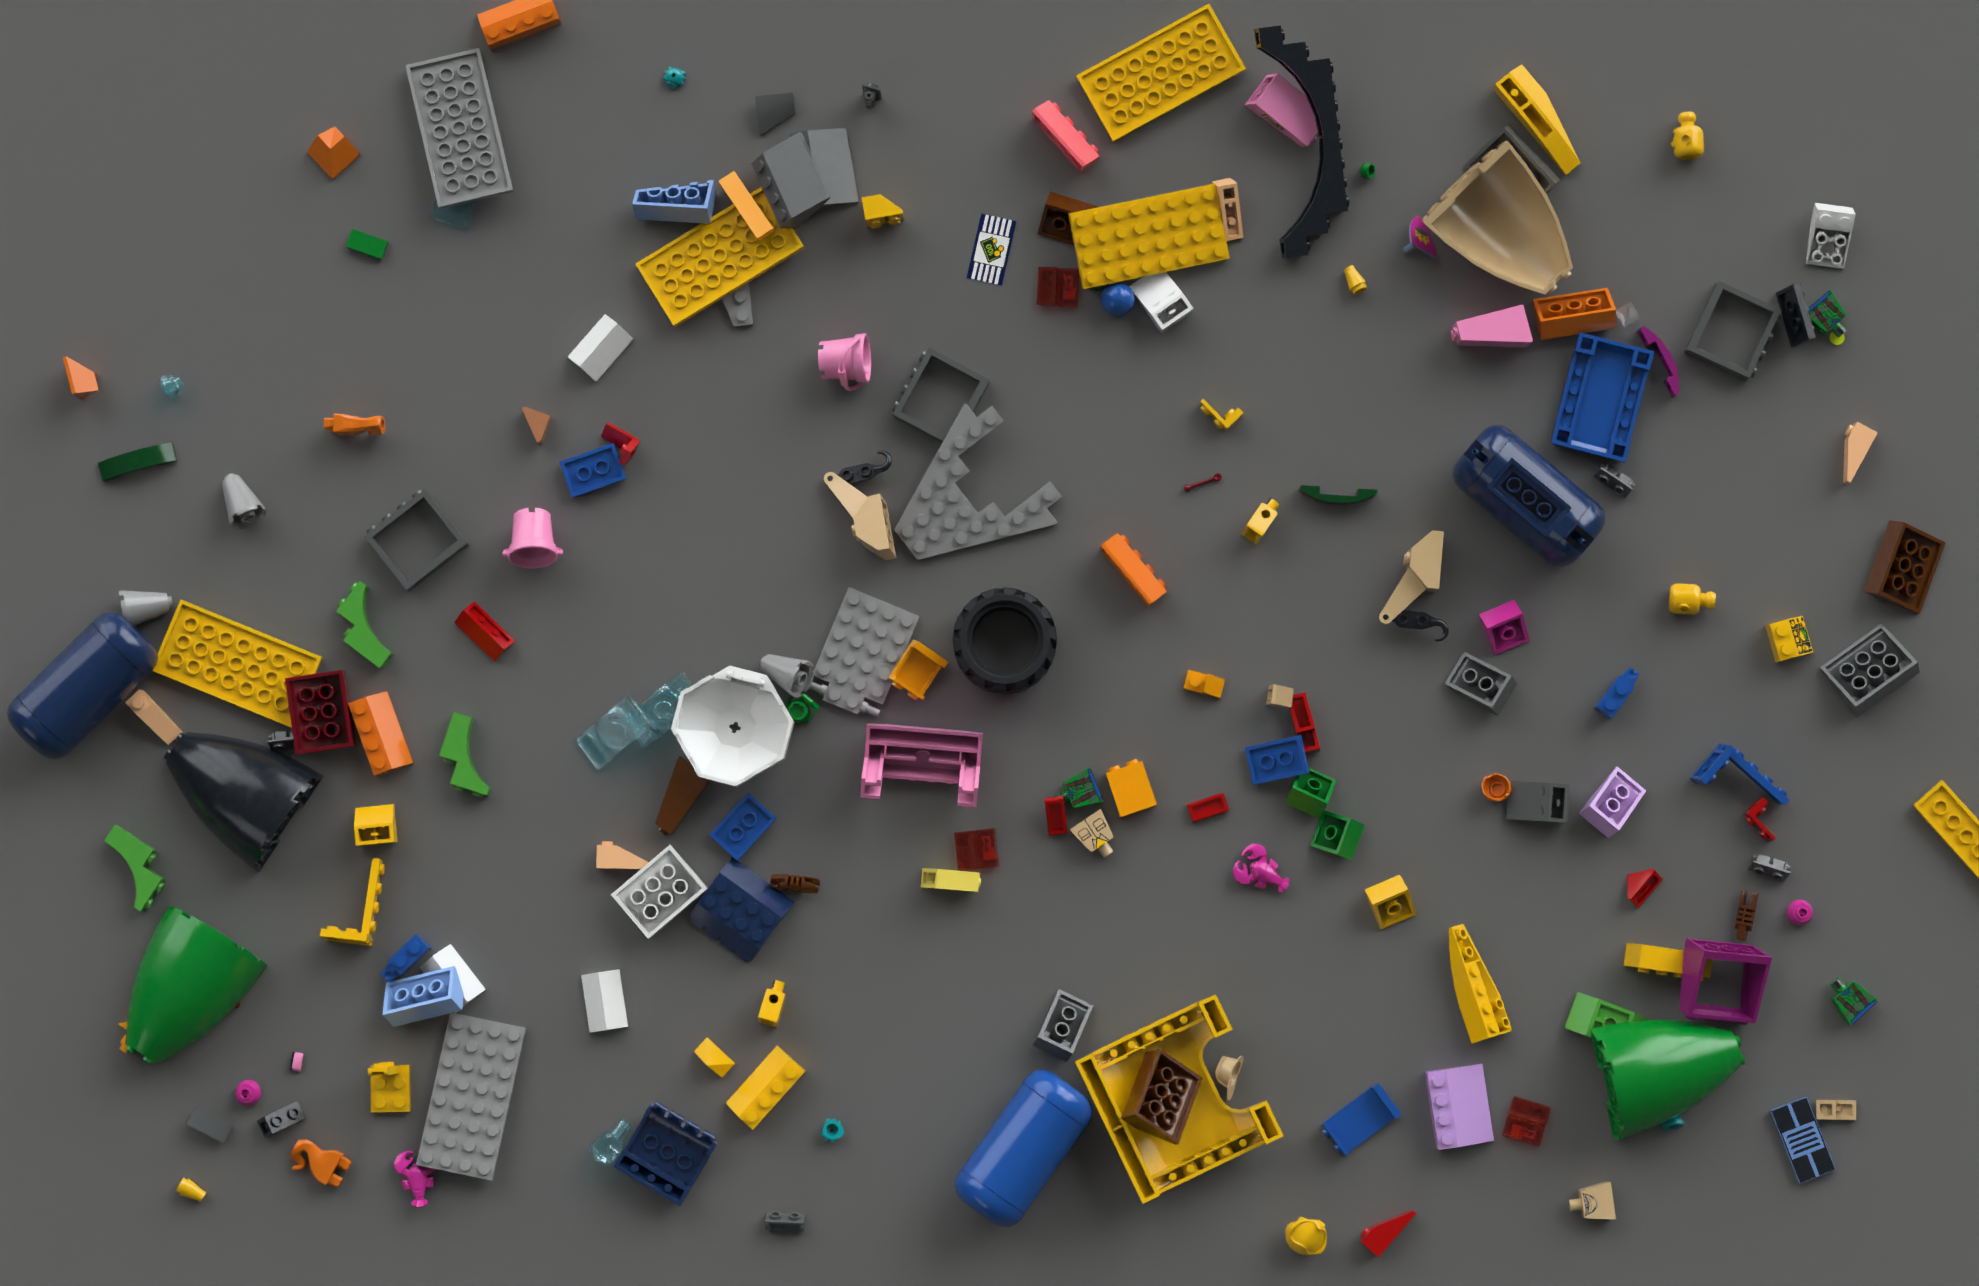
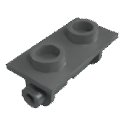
M862 84L865 106L873 108L876 105L877 98L882 99L881 89L876 84Z
M1603 463L1594 477L1602 484L1615 490L1617 494L1626 498L1635 486L1633 479L1623 473L1618 478L1616 476L1618 470L1608 463Z
M290 730V737H287V731L269 734L268 744L270 749L278 752L285 749H295L292 730Z
M1759 853L1752 855V863L1748 867V870L1753 871L1755 874L1767 875L1778 881H1785L1791 873L1789 871L1791 865H1788L1787 862L1774 858L1772 864H1769L1770 857Z
M778 1211L766 1212L765 1230H769V1232H783V1226H787L786 1232L800 1233V1231H804L805 1214L797 1212L788 1214Z

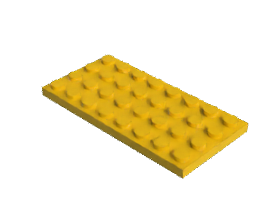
M1208 3L1076 75V78L1112 142H1115L1242 73L1246 68Z
M1216 183L1068 213L1083 289L1230 259Z
M762 187L750 193V195L773 227L774 232L760 241L757 240L736 207L732 204L711 217L710 224H699L635 263L674 327H677L805 248L793 228H780Z
M180 599L158 651L157 665L153 671L292 728L285 678L316 674L323 657Z

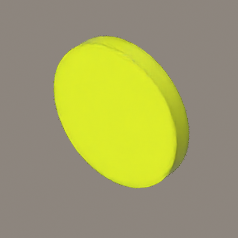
M1832 332L1829 339L1832 344L1840 345L1844 342L1845 336L1842 334L1838 338Z

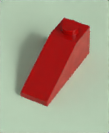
M1409 1210L1372 1225L1370 1228L1366 1227L1361 1232L1360 1236L1362 1238L1359 1241L1379 1257L1417 1213Z

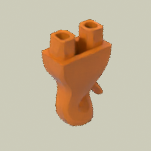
M333 414V418H324V429L340 436H355L366 431L370 435L377 436L385 433V419L383 416L361 418L353 415Z
M299 1139L289 1157L298 1165L293 1166L291 1169L302 1170L306 1167L307 1161L302 1156V1152L305 1151L308 1155L310 1169L314 1178L324 1185L339 1187L343 1177L335 1174L338 1167L348 1171L352 1161L338 1150H322L310 1140Z

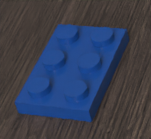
M614 443L560 462L572 498L627 479L622 464L619 463L620 459Z
M1301 735L1245 747L1253 785L1310 773Z
M748 792L709 835L738 861L777 818Z

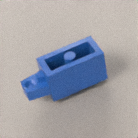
M1629 667L1621 676L1616 677L1594 709L1606 718L1612 719L1635 688L1633 685L1639 673Z
M415 934L388 960L389 964L382 971V977L387 982H390L399 975H405L432 947L419 934Z

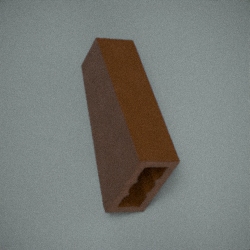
M681 756L678 757L655 822L659 826L657 830L664 835L668 833L673 835L711 781L698 777L692 764Z

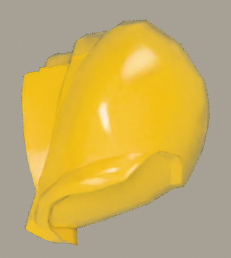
M1299 1217L1297 1221L1287 1225L1284 1231L1285 1239L1294 1252L1308 1256L1321 1254L1325 1250L1327 1234L1325 1224L1322 1221Z

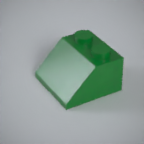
M1309 768L1310 773L1295 777L1284 803L1320 819L1337 780Z
M1324 810L1310 846L1352 861L1365 825L1351 818Z

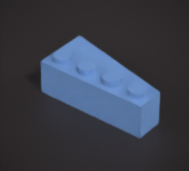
M708 180L705 184L693 182L690 183V186L679 187L678 184L671 185L667 189L654 187L636 190L632 203L635 219L710 224L716 200L714 180Z

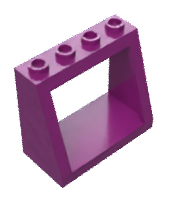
M1686 938L1679 1010L1686 1015V1018L1691 1020L1702 1018L1713 1022L1715 1019L1724 1023L1736 1021L1742 1025L1756 1023L1772 957L1751 944ZM1706 959L1744 962L1740 1008L1695 1004Z

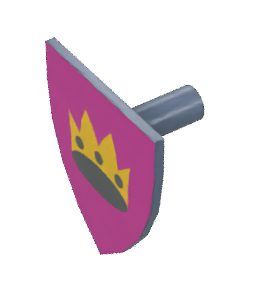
M1418 215L1410 222V244L1403 247V251L1405 254H1408L1418 248L1433 258H1437L1431 234Z

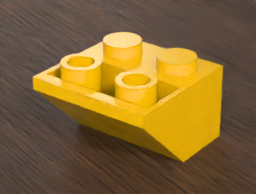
M881 194L861 197L867 227L870 226L872 229L882 227V224L886 223L897 225L901 223L900 221L904 220L903 210Z
M394 804L355 808L354 832L356 846L398 842Z

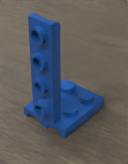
M1719 743L1690 777L1695 783L1710 784L1716 778L1715 773L1719 769H1723L1730 760L1775 802L1787 804L1790 801L1786 797L1787 793L1782 788H1776L1771 784L1773 780L1765 774L1762 776L1757 771L1759 768L1751 761L1748 763L1743 759L1744 754L1730 744L1722 745Z

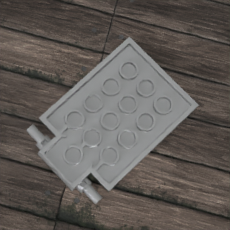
M849 587L814 669V677L829 682V685L822 684L821 686L812 682L809 689L823 696V701L856 715L859 712L864 714L867 712L878 717L880 710L870 706L864 700L867 698L879 704H884L893 682L888 677L906 651L920 616Z

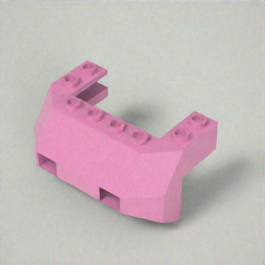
M867 724L860 798L880 799L883 778L907 779L910 781L919 780L959 784L957 806L977 807L983 733L891 724Z

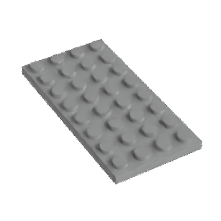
M480 48L405 65L438 208L443 209L514 192Z
M450 1013L416 1165L493 1181L526 1028Z

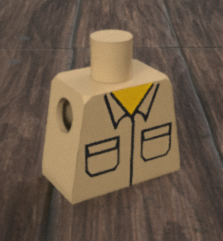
M1101 809L1070 829L1071 833L1090 852L1098 848L1104 858L1114 852L1108 844V841L1114 837Z

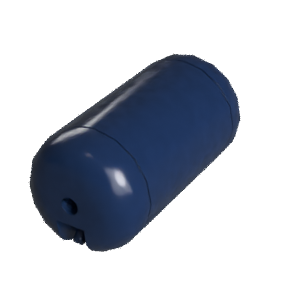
M1493 425L1482 431L1458 459L1453 468L1454 482L1463 492L1465 491L1470 498L1554 566L1564 567L1576 561L1599 535L1605 525L1606 516L1599 503L1595 500L1593 501V498L1505 426Z
M115 612L104 613L97 617L11 702L7 711L8 721L18 735L42 756L49 759L62 758L76 747L153 671L158 660L157 650L150 640L121 614Z

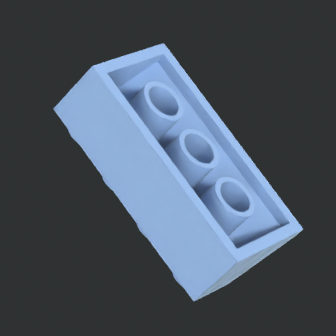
M452 966L387 982L382 1015L393 1027L461 1011L464 993L456 967Z

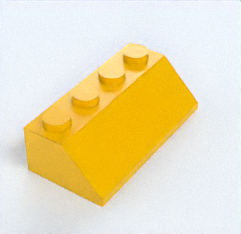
M777 1045L730 1097L726 1104L742 1121L754 1130L806 1070Z

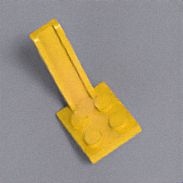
M374 858L372 860L361 932L352 928H346V931H341L338 927L327 926V929L321 928L320 936L324 940L372 946V933L376 931L374 917L379 911L377 896L381 895L382 891L380 876H383L385 871V864H382L383 861L381 859Z
M380 1062L368 1068V1076H371V1112H410V1065H394V1062Z

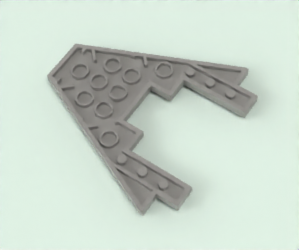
M966 403L962 406L894 528L895 532L917 560L1058 523L1047 509L1062 497L1051 482L1044 485L1006 516L1003 515L993 501L977 512L955 484V482L970 472L959 458V455L1004 421L993 406H990L977 417Z

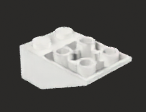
M1821 203L1814 204L1806 264L1844 269L1856 215L1853 208Z
M1166 272L1144 276L1129 286L1161 333L1193 312L1194 308Z

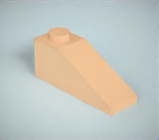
M1231 178L1212 181V184L1216 183L1226 241L1243 238L1237 182Z
M1859 422L1853 425L1850 424L1845 432L1847 437L1844 440L1843 483L1846 485L1851 483L1877 435L1876 431Z
M139 689L125 702L167 745H170L180 733H183L144 690Z
M602 841V845H597L596 868L642 869L649 863L637 855L617 845H613L612 841Z

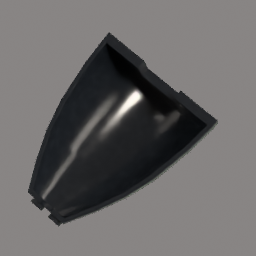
M180 733L175 739L176 745L173 749H169L164 756L179 789L205 826L233 853L260 872L281 841L279 839L280 835L298 808L304 807L324 776L291 757L257 743L216 734Z

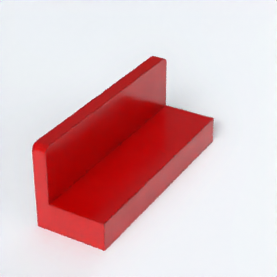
M475 601L463 609L454 622L494 662L515 642Z

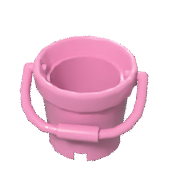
M866 333L856 334L851 338L819 342V345H824L823 349L818 350L819 371L825 372V375L821 376L822 379H839L841 385L847 391H855L864 383L870 381L871 350ZM848 380H856L858 382L854 386H848Z
M529 508L515 512L513 515L511 544L509 548L502 551V555L507 556L509 562L513 565L529 569L543 568L556 562L558 555L563 554V549L556 547L554 543L551 514L540 508H535V512H529Z

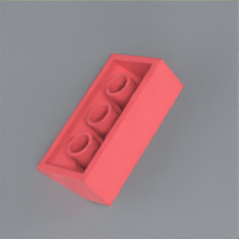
M1048 100L1032 110V120L1083 175L1099 160L1100 156L1098 154L1100 152L1093 144L1090 146L1086 142L1087 137L1082 131H1076L1073 127V121L1068 116L1064 117L1060 113L1062 111L1055 102L1052 104Z

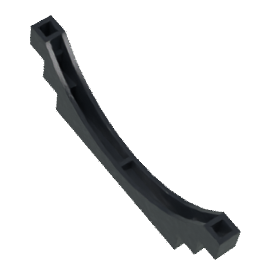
M1281 25L1254 29L1256 49L1277 61L1296 80L1306 95L1315 116L1319 135L1320 158L1316 182L1309 201L1299 218L1279 239L1281 258L1306 256L1308 251H1310V242L1306 236L1328 233L1330 222L1328 217L1326 218V214L1348 211L1347 207H1349V197L1346 196L1345 191L1347 179L1343 174L1345 161L1341 157L1343 143L1341 138H1339L1338 132L1340 131V121L1336 115L1338 103L1334 98L1336 85L1332 81L1334 67L1333 63L1330 62V58L1308 61L1309 48L1306 46V42L1283 45L1285 33L1281 29Z

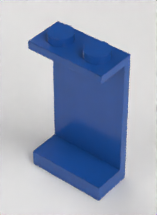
M1376 1083L1323 1122L1324 1128L1322 1132L1328 1139L1332 1138L1336 1144L1333 1146L1340 1155L1343 1153L1347 1156L1351 1150L1402 1114L1381 1085Z

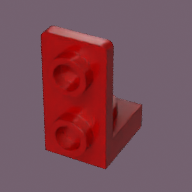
M609 422L606 423L601 434L603 439L621 448L619 463L624 466L634 456L640 443L639 439Z
M1760 797L1743 814L1746 816L1745 820L1750 826H1756L1760 830L1758 834L1765 841H1774L1776 837L1755 816L1756 814L1760 816L1767 809L1765 806L1769 803L1764 797Z

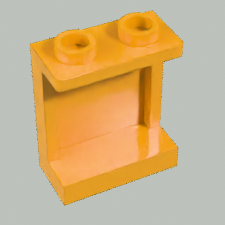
M913 639L888 678L893 681L891 684L899 690L902 688L908 691L907 695L914 700L918 698L924 700V693L941 667L945 668L948 661Z
M1137 759L1126 762L1127 766L1122 768L1119 765L1108 768L1109 772L1105 773L1120 817L1157 805L1142 761L1138 762Z

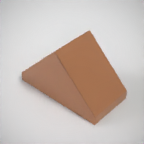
M522 407L536 442L539 445L542 444L552 417L531 408Z

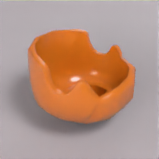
M1494 773L1484 777L1481 788L1482 794L1487 800L1497 803L1509 797L1511 784L1504 775Z

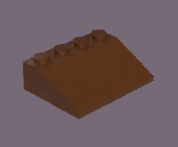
M1889 520L1863 592L1920 614L1946 542L1905 522Z
M1160 1048L1146 1052L1121 1119L1138 1130L1175 1145L1179 1144L1202 1077Z

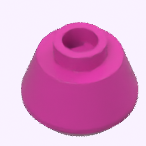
M1795 900L1787 908V917L1792 924L1804 926L1812 920L1813 908L1805 900Z
M244 1080L237 1085L235 1098L241 1105L252 1106L260 1100L261 1088L255 1081Z

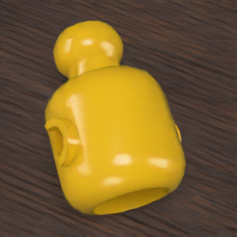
M1682 112L1678 116L1681 127L1673 130V142L1670 143L1674 148V155L1681 160L1700 158L1704 153L1703 130L1694 125L1696 121L1694 112Z
M1675 583L1670 586L1669 610L1672 613L1696 615L1700 607H1705L1709 610L1715 608L1716 593L1712 591L1701 593L1700 587L1695 584Z

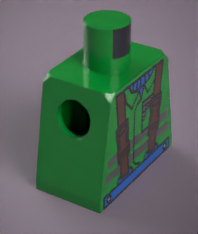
M1831 290L1827 291L1809 307L1811 323L1820 334L1824 335L1831 330L1839 338L1847 331L1840 323L1846 317V313Z
M1090 767L1064 782L1063 785L1066 791L1055 795L1056 797L1063 796L1064 804L1071 802L1073 809L1104 801Z
M1838 977L1830 984L1837 992L1831 997V1001L1847 1025H1853L1878 1002L1873 995L1855 981H1849L1845 985Z

